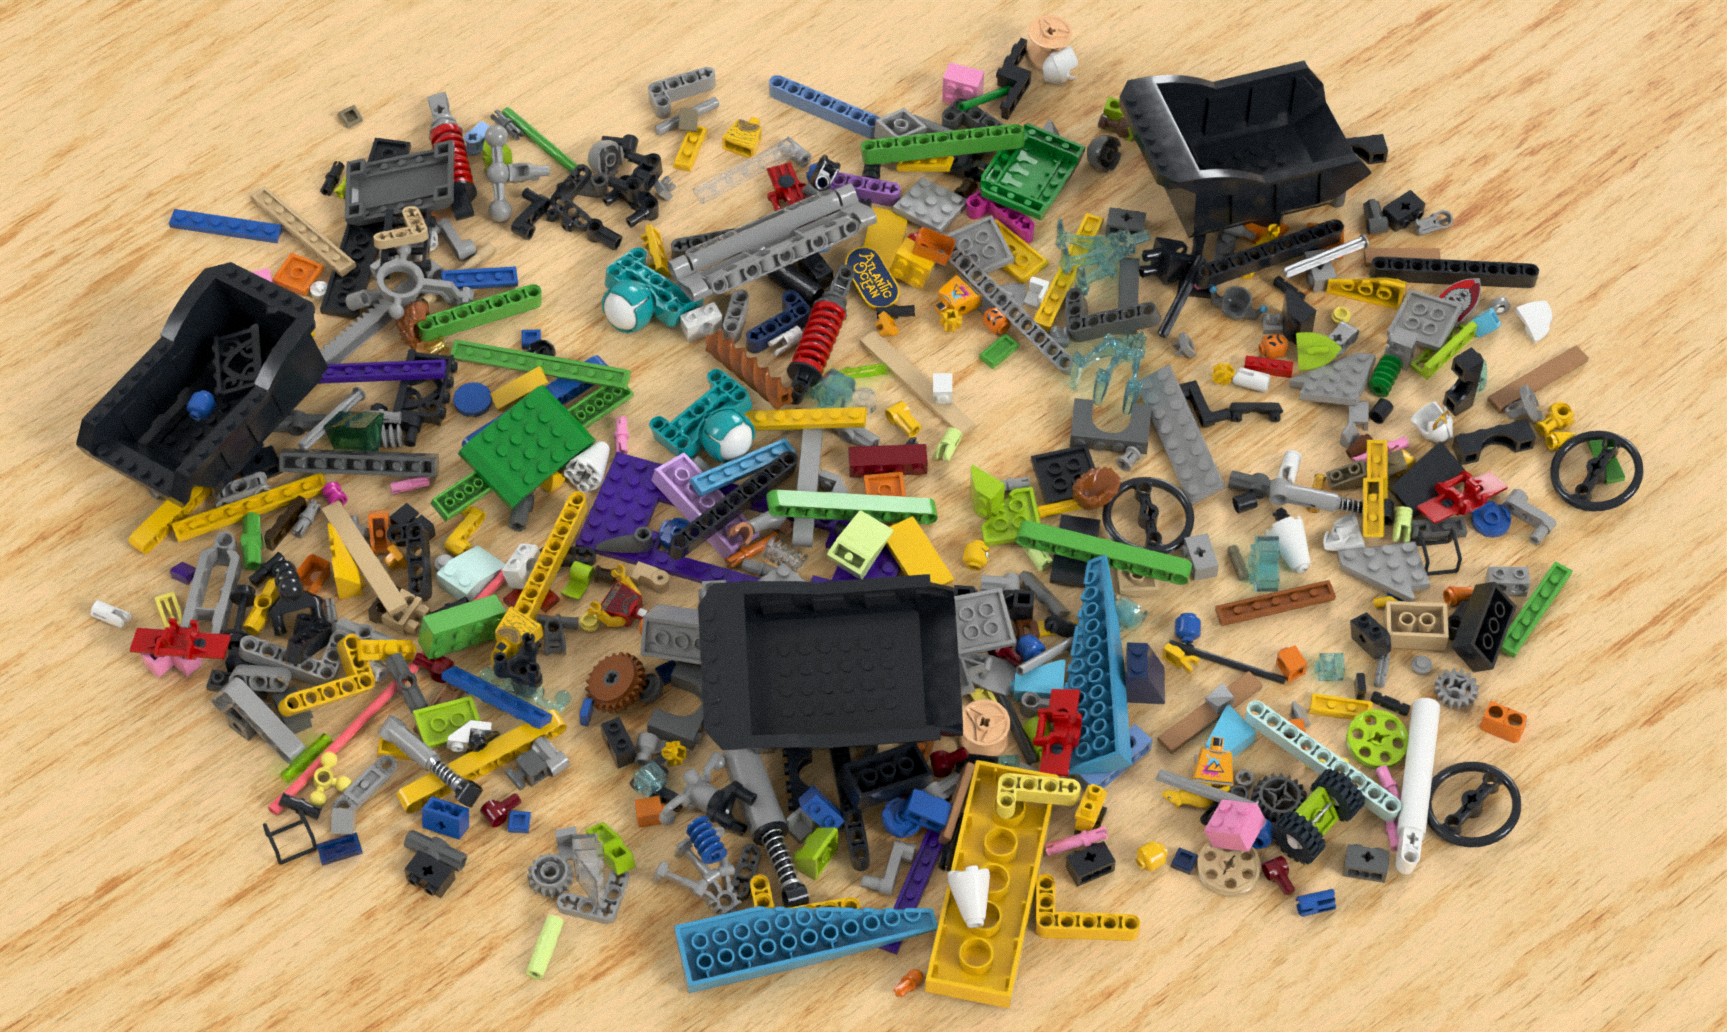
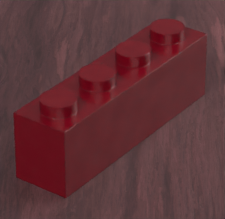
M926 444L848 447L850 477L862 478L864 475L903 472V475L927 474Z

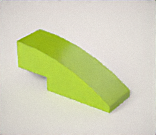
M605 822L585 830L600 856L617 875L636 867L633 853L623 845L622 837Z

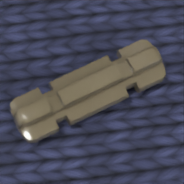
M1229 546L1227 552L1229 557H1231L1235 571L1238 572L1239 580H1247L1249 572L1245 568L1246 565L1241 553H1239L1238 546Z

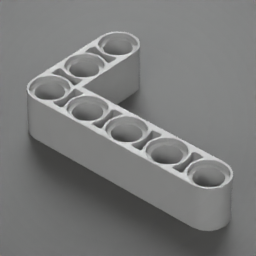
M343 630L333 632L321 661L310 657L301 664H286L283 661H286L285 654L287 648L253 636H245L241 639L238 654L242 660L258 666L287 668L291 672L292 678L319 686L335 680L342 663L337 651L336 641H340L348 634ZM245 647H250L252 650H247ZM264 654H270L271 657H266ZM328 658H334L336 661H331ZM302 668H309L310 671H305ZM325 674V675H328L329 677H328V678H325V677H323L322 675Z
M235 677L211 698L213 705L222 712L233 707L287 763L292 764L306 750L305 745L240 678Z

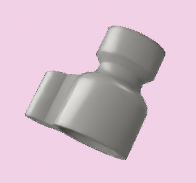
M640 733L636 744V749L639 753L636 754L635 763L640 766H646L652 761L651 754L662 755L661 750L668 741L660 740L652 733Z

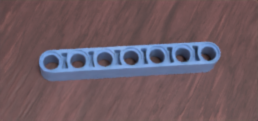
M774 75L770 78L769 91L772 98L864 137L875 139V121L879 119L877 115L783 76Z

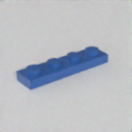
M516 266L441 271V280L452 281L458 289L463 287L482 289L518 286Z

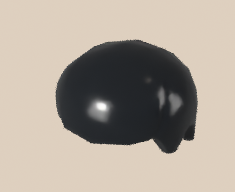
M542 339L532 342L528 351H525L556 356L554 345Z

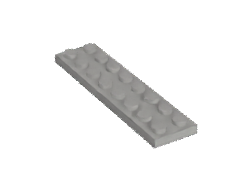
M1168 364L1135 382L1145 405L1152 406L1151 419L1184 493L1192 506L1225 489L1226 486L1172 367Z

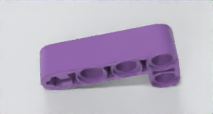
M841 172L837 173L829 189L835 190L851 183L856 191L858 200L864 199L866 201L869 198L873 204L893 207L900 200L901 187L895 182Z

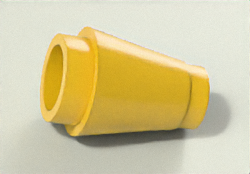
M1573 431L1550 432L1545 438L1546 446L1548 449L1556 451L1567 440L1575 436V433Z

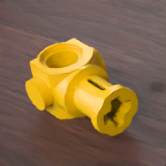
M1561 401L1554 402L1549 406V413L1546 414V418L1535 424V429L1540 436L1546 437L1553 429L1563 430L1566 427L1570 428L1575 422L1573 418L1574 412L1567 403Z

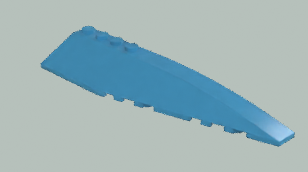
M1105 554L1087 561L1084 578L1085 590L1081 594L1080 599L1082 607L1081 610H1078L1077 618L1079 623L1075 627L1070 654L1072 661L1068 665L1067 670L1069 678L1064 686V689L1080 690L1077 713L1082 715L1079 746L1073 748L1068 775L1114 772L1132 765L1121 635L1111 574Z
M753 907L674 926L688 994L860 953L936 931L938 928L933 908L853 909L842 907H818L817 909L806 907Z

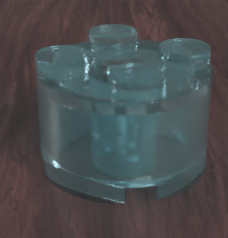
M832 368L812 388V397L817 399L820 408H847L856 397V382L853 378L847 377Z

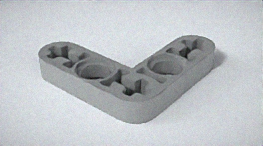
M611 870L601 900L572 893L559 895L557 898L558 910L565 915L602 924L613 923L617 918L629 883L628 871L622 873L623 877L620 878L618 886L616 885V877L619 875ZM611 891H616L619 893V896L616 899H610L607 897L608 893H610ZM567 900L570 901V904H567L566 907L563 906V903H566ZM589 904L593 909L587 913L583 912L581 907ZM608 905H610L611 914L604 916L603 913L607 912Z

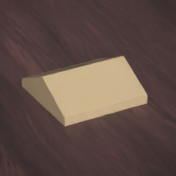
M1116 569L1120 594L1140 598L1159 592L1158 579Z

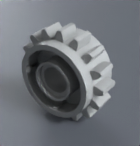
M548 853L544 856L540 855V858L532 861L533 866L528 867L529 874H527L530 888H534L535 894L540 893L542 897L550 896L553 898L569 890L568 885L573 884L572 877H574V873L571 870L572 865L567 863L566 857L561 858L559 854L552 855ZM548 874H554L552 877H547Z

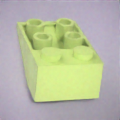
M860 510L828 551V560L855 577L863 579L894 530Z

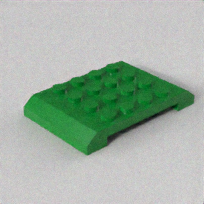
M541 385L468 441L460 449L458 455L513 510L531 492L564 467L572 458L593 445L596 439L544 385Z

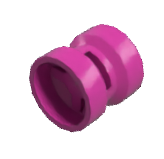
M330 482L323 487L321 492L324 498L328 499L329 505L338 500L343 506L347 503L348 498L341 491L342 489L338 482Z

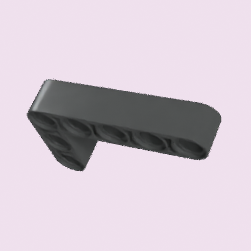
M1074 287L1066 293V327L1075 342L1157 326L1161 321V315L1156 305L1152 302L1088 315V303L1081 289Z

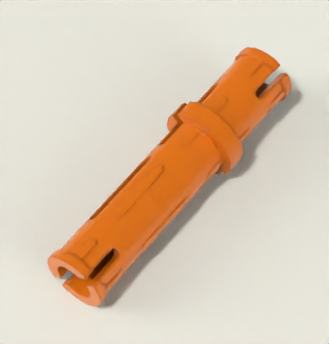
M773 531L743 549L740 548L737 553L724 559L725 563L733 561L727 567L731 570L741 564L745 558L750 559L781 542L780 537L772 540V538L778 536V533Z

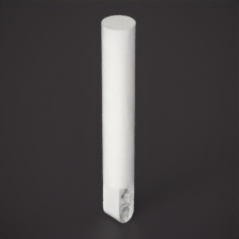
M1419 698L1412 704L1400 801L1401 808L1397 825L1399 840L1396 868L1402 874L1413 872L1420 860L1421 844L1426 834L1440 715V704L1430 698Z

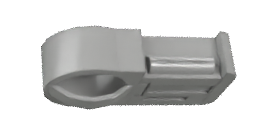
M1441 210L1433 213L1430 217L1420 220L1417 218L1413 224L1417 235L1423 236L1447 229L1453 222V216L1449 211ZM1439 214H1443L1447 217L1445 219L1437 221V216ZM1448 222V225L1446 226L1440 225L1442 223Z

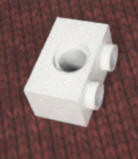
M715 302L680 315L681 330L688 343L715 333L719 329L723 330L722 314Z
M521 543L501 570L510 588H524L541 554L537 545Z

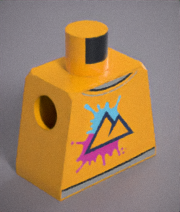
M957 273L938 291L940 303L935 305L934 308L940 316L941 312L945 313L948 309L958 310V316H962L982 306L981 294L960 273Z
M1212 736L1210 748H1200L1192 780L1233 786L1232 752L1223 749V737Z

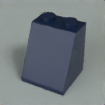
M1127 642L1124 664L1127 703L1165 704V667L1148 643Z

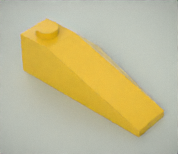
M1392 278L1329 279L1326 293L1399 310L1407 282Z
M328 523L331 558L339 600L363 596L362 588L366 587L364 575L360 576L356 563L332 523Z

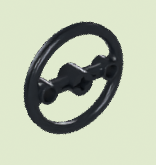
M1588 431L1573 436L1559 447L1551 462L1550 476L1556 493L1569 505L1584 511H1605L1624 504L1634 496L1643 479V462L1637 448L1625 437L1609 431ZM1603 440L1599 456L1587 462V476L1585 480L1575 487L1574 494H1570L1563 487L1559 477V468L1563 458L1572 448L1581 443ZM1619 448H1624L1630 454L1635 468L1631 484L1623 493L1615 498L1602 502H1590L1592 499L1591 492L1595 485L1603 483L1607 478L1606 466L1610 459L1618 455Z
M1138 477L1122 482L1119 486L1118 494L1114 495L1111 502L1103 506L1102 513L1104 528L1112 541L1164 554L1172 553L1184 544V539L1191 535L1195 519L1192 504L1185 493L1174 484L1154 477ZM1152 487L1165 490L1173 495L1180 502L1185 512L1186 521L1183 531L1175 540L1166 545L1162 544V535L1157 531L1156 525L1159 509L1151 502ZM1130 489L1135 490V498L1140 503L1138 525L1146 533L1145 547L1133 544L1123 538L1115 529L1111 519V510L1114 502L1121 494Z
M1461 762L1446 767L1432 778L1427 823L1435 834L1443 840L1462 847H1483L1500 841L1516 826L1521 814V796L1515 782L1503 770L1483 762ZM1458 773H1485L1482 778V784L1476 790L1464 792L1461 797L1462 806L1455 814L1448 815L1444 823L1440 824L1432 809L1433 796L1439 785ZM1500 785H1504L1512 799V810L1505 824L1498 830L1485 836H1460L1461 826L1468 818L1479 817L1483 811L1482 802L1489 794L1498 792Z

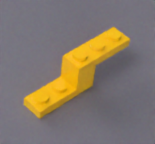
M1367 440V478H1363V537H1384V499H1388V440Z

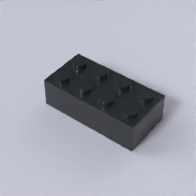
M1495 581L1475 585L1451 647L1473 672L1494 669L1517 607Z
M909 743L842 764L837 779L854 810L858 811L896 797L908 795L914 788L923 790L930 785L934 774L917 744Z

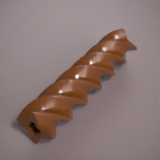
M719 329L715 334L706 335L707 347L705 351L710 353L713 358L722 363L729 371L733 372L764 400L770 402L776 410H779L785 404L793 402L791 397L793 387H783L781 377H771L769 367H759L757 357L748 358L744 347L735 348L734 339L723 338L722 329Z

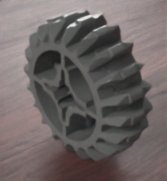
M1282 772L1279 774V777L1272 773L1271 778L1265 775L1263 780H1259L1257 786L1253 787L1251 800L1254 802L1258 800V806L1264 818L1271 823H1276L1286 812L1292 811L1294 813L1307 799V793L1303 791V784L1298 785L1297 779L1292 781L1290 775L1287 778L1283 777Z

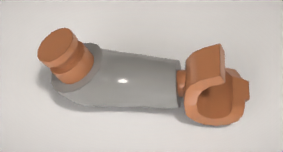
M766 511L747 523L742 522L734 525L728 530L726 536L734 537L737 534L741 535L743 541L740 547L743 549L749 545L753 535L766 529H773L774 531L778 529L780 532L784 531V535L788 536L793 531L794 524L791 525L787 517L772 516L769 514V511Z

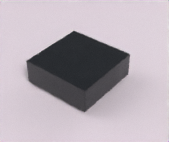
M1356 673L1354 687L1357 700H1364L1366 682L1364 673Z

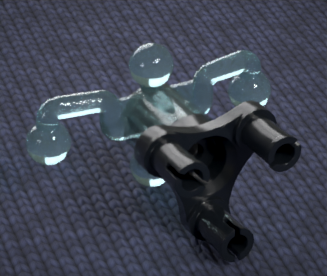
M530 632L522 635L523 645L516 655L507 659L505 653L498 652L493 656V669L486 667L480 671V679L490 683L494 681L495 676L505 678L501 685H492L504 691L513 692L516 694V697L524 701V698H532L537 705L549 710L555 709L560 711L571 701V695L566 690L557 692L555 696L557 703L543 699L545 693L543 686H541L543 684V676L541 674V667L536 663L538 646L535 643L534 634L531 633L530 637Z

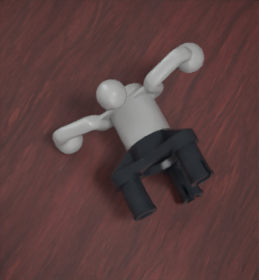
M716 751L704 766L701 777L695 769L685 771L683 779L686 786L683 793L677 795L664 806L663 811L659 815V820L666 826L673 824L676 816L672 810L681 804L682 806H687L690 810L700 809L704 811L710 822H716L718 826L723 827L725 830H731L742 837L743 833H746L748 826L735 819L732 815L735 800L738 798L752 806L757 799V794L744 788L743 784L738 781H733L721 790L709 784L712 769L721 770L726 764L725 758Z

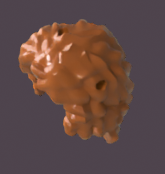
M413 301L403 306L404 314L396 322L401 340H404V343L412 350L417 348V343L422 342L418 337L417 323L421 322V320L426 321L427 316L430 315L429 305L421 301Z
M1097 467L1096 470L1092 468L1089 472L1080 475V478L1072 486L1074 501L1084 510H1094L1103 507L1113 500L1114 495L1118 494L1119 486L1122 483L1120 481L1121 478L1111 467H1103L1102 469Z

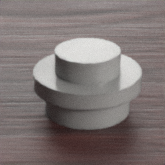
M1420 655L1412 660L1411 666L1416 674L1425 675L1430 672L1432 662L1428 657Z

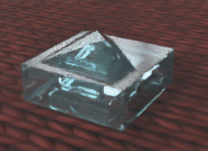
M1019 754L998 756V764L1019 768Z

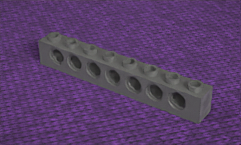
M284 448L279 452V472L436 477L439 473V454L319 449L302 451L300 449Z

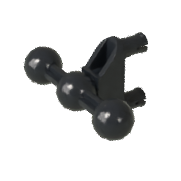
M287 560L277 562L271 571L272 578H275V586L278 589L279 596L267 611L266 617L271 619L275 636L280 635L278 627L281 628L282 634L287 633L283 620V615L310 608L312 616L317 618L319 616L320 619L326 620L322 608L324 599L303 589V584L299 574L296 572L295 565Z

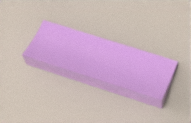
M684 452L656 468L651 481L691 523L723 499L725 495L719 489L701 497L690 484V479L703 472ZM740 514L707 539L724 559L737 553L741 548L740 544L743 541L741 535L737 534L734 537H727L726 534L734 525L749 522L743 514ZM759 532L753 535L750 543L759 538Z

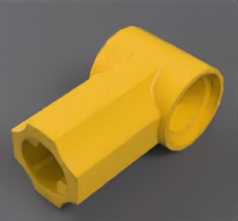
M901 400L885 410L888 421L893 425L896 424L908 438L915 437L922 430L921 424L910 414L909 407L904 401Z

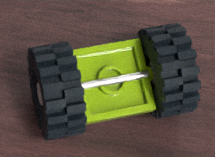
M1336 769L1324 770L1312 783L1310 788L1312 793L1294 813L1292 811L1286 812L1271 828L1272 837L1276 840V845L1280 846V850L1283 853L1286 852L1289 858L1293 857L1294 861H1300L1304 865L1305 863L1307 865L1312 863L1326 846L1325 839L1322 838L1339 819L1343 822L1351 820L1364 806L1365 798L1361 796L1363 794L1362 791L1357 789L1359 786L1356 783L1353 784L1350 777L1346 778L1344 773H1339Z

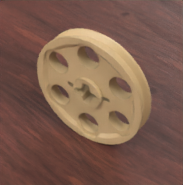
M1208 842L1199 853L1197 861L1198 876L1201 882L1216 894L1223 896L1244 894L1254 887L1260 875V858L1252 846L1248 852L1239 850L1226 852L1222 848H1214ZM1211 853L1216 857V859L1213 861H1207L1204 858L1205 854ZM1248 853L1252 856V859L1245 861L1240 855ZM1232 861V867L1227 869L1225 873V866ZM1248 871L1251 872L1254 877L1251 879H1245L1242 876V873ZM1207 872H1214L1217 878L1210 880L1205 874ZM1233 881L1236 887L1229 889L1224 883Z

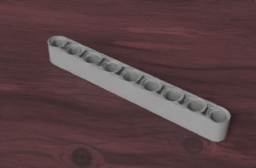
M803 429L797 491L817 492L823 429ZM794 517L792 546L812 547L814 518Z

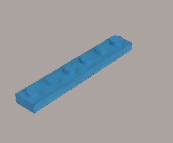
M783 438L691 477L690 484L701 497L757 473L785 451H792L795 454L796 451L788 440Z

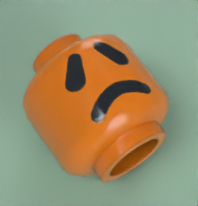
M990 307L984 312L983 325L995 335L1004 334L1009 330L1011 326L1009 319L997 307Z
M1278 333L1264 336L1261 344H1259V352L1265 358H1282L1288 351L1286 338Z

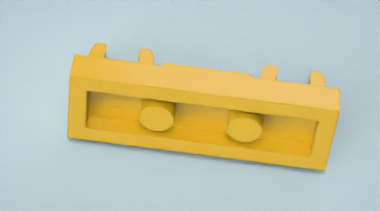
M648 224L645 226L646 233L640 236L643 241H646L642 245L649 249V254L654 259L653 262L648 264V267L668 277L672 274L668 268V258L661 233L653 225Z
M357 640L358 661H384L391 655L400 652L405 661L414 660V653H416V644H413V640Z

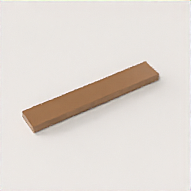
M1575 345L1489 395L1487 401L1501 413L1510 404L1522 400L1519 390L1521 386L1528 385L1535 393L1588 362L1589 357Z
M1250 671L1227 687L1235 697L1234 704L1231 706L1233 709L1262 689L1263 684ZM1205 702L1161 734L1157 741L1172 754L1218 721L1223 711L1216 714L1210 705Z

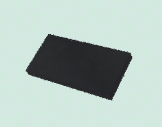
M1440 441L1395 481L1388 490L1403 507L1412 509V518H1415L1421 513L1417 510L1418 505L1440 495L1435 489L1436 483H1443L1456 477L1465 469Z
M1061 514L1059 528L1098 537L1100 520ZM1054 554L1050 583L1085 588L1084 578L1087 562Z

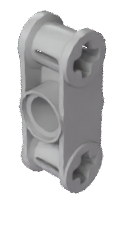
M256 472L231 481L221 491L222 493H219L217 496L211 490L213 497L216 499V508L262 493L261 489H263V492L271 490L266 482V474L264 472Z

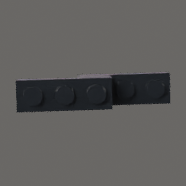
M1020 38L1018 43L1013 45L1011 54L1006 56L1002 68L999 67L996 73L997 86H1011L1006 100L1003 99L1000 104L1001 118L1006 120L1009 119L1031 84L1032 71L1018 67L1027 52V40L1024 38Z

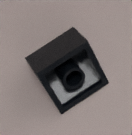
M1289 289L1285 291L1281 313L1283 336L1288 341L1297 345L1296 333H1313L1317 310Z

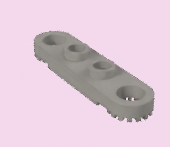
M387 754L386 756L382 755V757H379L373 765L365 770L333 802V808L347 804L349 805L348 808L357 806V810L397 771L396 759L392 755L389 756ZM385 762L392 763L390 769L384 770L381 766Z

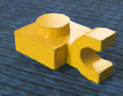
M1167 643L1163 648L1162 659L1178 669L1180 667L1184 668L1189 674L1193 671V667L1189 663H1193L1196 666L1199 664L1200 659L1198 657H1186L1185 652L1178 646Z

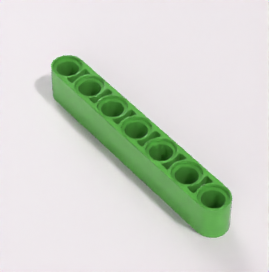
M530 284L428 315L426 321L421 320V322L417 323L418 337L420 340L428 342L536 309L542 303V290L540 286Z

